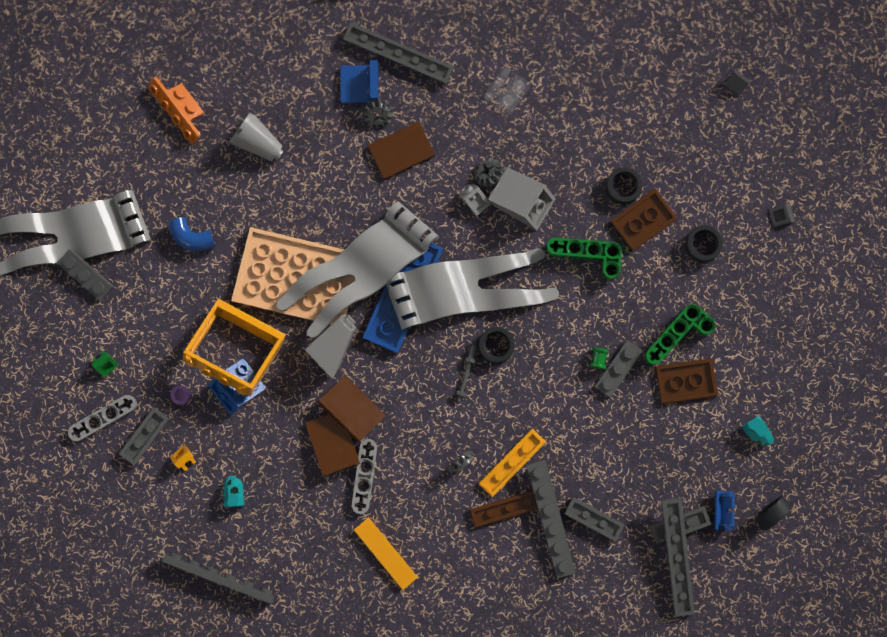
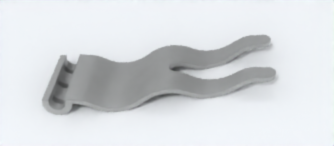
M133 190L118 193L111 199L89 202L61 211L24 213L1 218L0 235L22 232L55 234L58 241L55 244L24 250L0 262V276L28 266L57 264L68 249H72L84 260L106 253L131 249L140 243L151 241ZM124 200H132V202L121 205V202ZM137 215L138 218L127 222L128 217ZM143 231V235L133 238V234Z
M396 202L387 211L384 219L359 235L341 254L328 262L310 269L298 278L290 289L277 301L276 306L280 311H286L316 287L335 279L353 275L355 281L334 295L308 328V336L310 338H317L344 309L379 291L401 269L422 256L429 249L428 247L431 242L439 239V235L400 202ZM399 211H401L402 213H401V214L398 216V218L395 220V219H394L395 215H396ZM412 222H414L415 224H414V225L412 226V228L408 231V230H407L408 226H409ZM425 233H427L428 235H427L426 238L421 242V241H420L421 237H422Z
M540 248L523 253L429 264L410 271L399 272L386 284L401 330L456 314L543 304L555 300L559 296V291L556 288L540 290L481 289L478 286V280L522 268L542 260L545 257V252ZM401 280L402 284L391 286L392 282ZM402 297H407V301L401 303L396 301ZM413 314L412 318L403 321V316Z

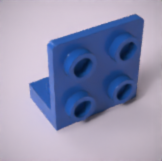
M377 60L370 61V65L341 66V103H368L379 99Z
M241 359L225 370L249 384L256 375L244 359ZM213 378L208 385L231 416L243 404L266 389L265 385L260 381L250 397L238 393L231 386L221 384L216 378Z

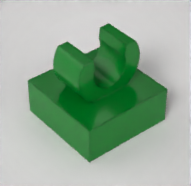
M101 351L102 356L98 359L94 357L92 366L103 377H106L119 365L107 352Z

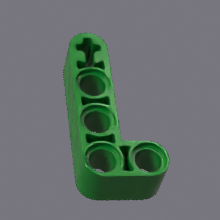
M552 238L547 244L546 251L551 257L602 261V275L606 280H614L620 274L622 250L618 243ZM554 243L557 244V247L562 248L564 244H567L565 248V253H563L564 249L559 248L557 252H554L553 248L550 247H552ZM569 246H578L579 252L571 253ZM591 246L596 247L598 254L591 255L588 248ZM607 249H616L617 255L614 257L610 256L607 253ZM610 266L615 268L616 274L608 275L606 268Z
M688 305L646 351L644 355L645 362L650 366L658 365L691 327L702 336L711 334L716 328L715 321L697 305ZM688 309L695 311L696 317L694 319L687 316ZM702 322H707L710 324L709 331H704L702 329ZM679 323L683 326L682 333L674 330L675 324ZM662 338H668L671 341V346L664 347L661 342ZM660 349L661 352L656 356L658 361L656 359L650 360L651 355L649 353L654 354Z

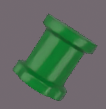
M593 347V358L589 367L606 370L605 360L609 350Z

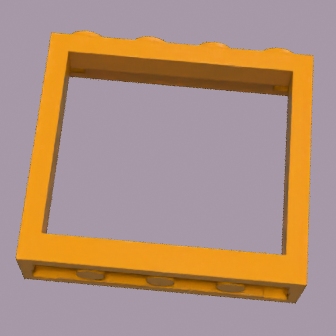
M218 299L183 352L182 361L189 367H196L201 370L206 376L218 379L221 384L235 388L238 393L251 397L282 347L286 334ZM218 316L274 345L250 384L194 354Z

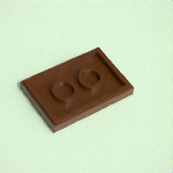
M419 121L368 145L384 180L435 156Z
M655 188L613 218L610 223L633 252L676 221L678 217Z
M712 358L655 366L661 405L718 396Z
M346 376L318 401L358 443L386 417Z
M330 414L305 422L323 477L360 464L351 435Z

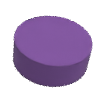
M176 386L171 391V399L178 405H184L190 400V391L185 386Z

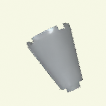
M252 112L248 114L229 141V143L270 161H273V159L278 160L283 153L281 143Z

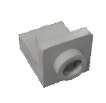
M474 184L465 186L461 190L462 193L459 194L460 199L464 200L475 216L491 205L480 188Z

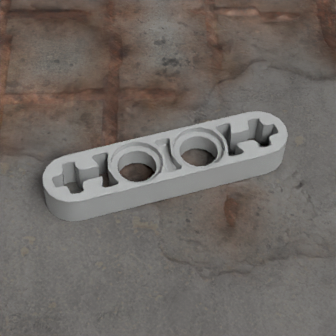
M130 395L122 396L78 421L69 428V438L73 441H82L128 415L136 409V399ZM125 399L129 401L132 400L133 403L130 404L131 408H122L121 410L123 411V413L120 414V410L116 406V404L118 403L121 407L125 404ZM110 408L116 410V416L113 419H109L106 416V412ZM92 418L99 420V426L95 429L89 425V421ZM85 422V426L90 432L87 433V431L84 430L80 433L79 438L77 436H73V433L75 432L74 429L77 428L78 430L84 428L82 423Z
M371 439L363 440L359 448L358 458L360 464L357 465L352 499V509L357 514L366 513L370 506L377 455V445ZM367 442H370L371 446L374 447V450H370L369 456H373V460L368 458L361 459V455L366 456V450L363 449V446L367 445ZM365 461L371 463L372 467L367 473L362 472L360 469L361 464ZM360 481L368 482L369 488L367 491L361 492L358 489ZM356 493L361 495L368 494V499L363 498L366 508H362V511H358V507H355V504L360 501V497H356Z

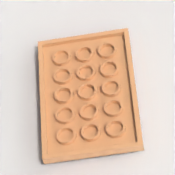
M250 227L231 301L315 321L331 298L340 290L353 283L355 277L348 275L326 282L307 293L286 311H280L276 306L277 301L290 289L298 278L310 269L337 257L344 249ZM347 307L341 313H339L329 325H331L335 320H337L343 313L347 316L349 307Z

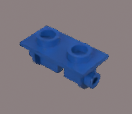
M715 491V530H732V527L735 525L734 513L728 512V509H734L735 506L733 491Z

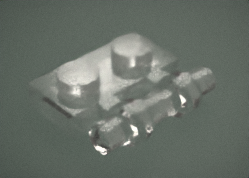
M505 66L496 75L497 79L487 88L484 98L490 101L495 96L498 98L495 106L511 115L530 88L531 83L518 74H515L510 79L508 75L511 70ZM504 82L505 84H507V87L505 88L503 93H501L500 91H498V89Z

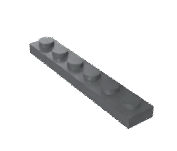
M350 22L343 37V41L445 85H447L454 66L352 22Z
M546 460L528 464L526 466L556 578L575 574Z
M682 499L661 500L674 616L694 615L695 610Z
M171 552L170 555L165 554L162 562L259 600L272 604L275 599V595H272V590L261 587V590L253 587L254 583L243 580L242 583L235 580V576L225 573L224 576L217 573V569L207 566L206 569L199 566V562L189 559L188 562L181 560L182 556Z

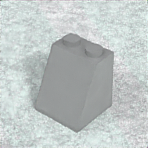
M507 167L496 187L490 192L488 200L496 208L537 231L556 198L544 184Z
M344 313L305 349L331 378L339 370L356 330L354 325L356 322L351 316H346Z

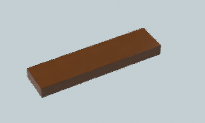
M532 490L472 508L469 511L474 528L537 510L538 507Z

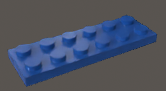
M431 243L428 247L429 249L422 256L406 265L399 272H406L438 263L444 248ZM401 280L392 282L391 286L402 284ZM385 285L363 335V339L398 354L409 327L401 330L387 286ZM402 297L396 301L397 303L407 301V297ZM413 314L403 316V321L412 318Z

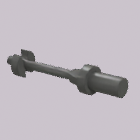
M471 345L468 357H465L464 361L467 362L466 371L460 391L456 390L455 392L458 395L457 401L461 402L462 396L466 397L467 395L464 392L471 366L476 364L475 357L478 346Z

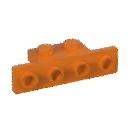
M157 77L152 78L148 86L151 94L157 98L161 107L167 111L173 123L183 132L184 137L194 145L201 135L192 124V121L200 118L204 114L203 110L182 83L166 90Z

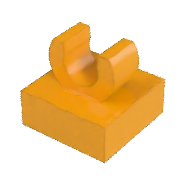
M185 444L170 457L178 469L182 467L185 471L188 470L185 465L187 461H191L193 464L196 463L193 454Z

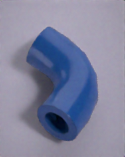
M185 217L177 218L167 223L175 242L184 249L198 252L215 248L210 230L201 233L192 232L188 227Z

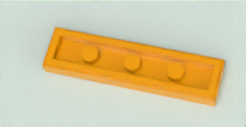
M531 429L484 477L479 485L493 497L546 441Z
M369 517L354 529L402 590L418 578Z

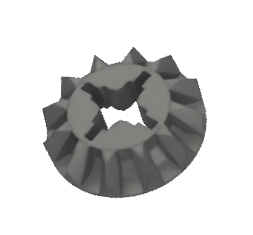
M372 100L363 109L364 121L369 126L375 125L376 129L378 125L385 127L386 124L391 122L393 109L384 100ZM382 110V112H381L382 117L378 116V117L376 118L374 112L378 113L379 111Z
M489 158L487 161L483 160L482 165H477L478 170L474 171L476 175L474 179L480 186L490 187L501 178L503 167L497 159ZM487 168L490 169V170H489V177L486 175V173H487V171H486Z
M472 451L465 453L449 467V472L451 474L460 472L474 460L473 456L475 454Z

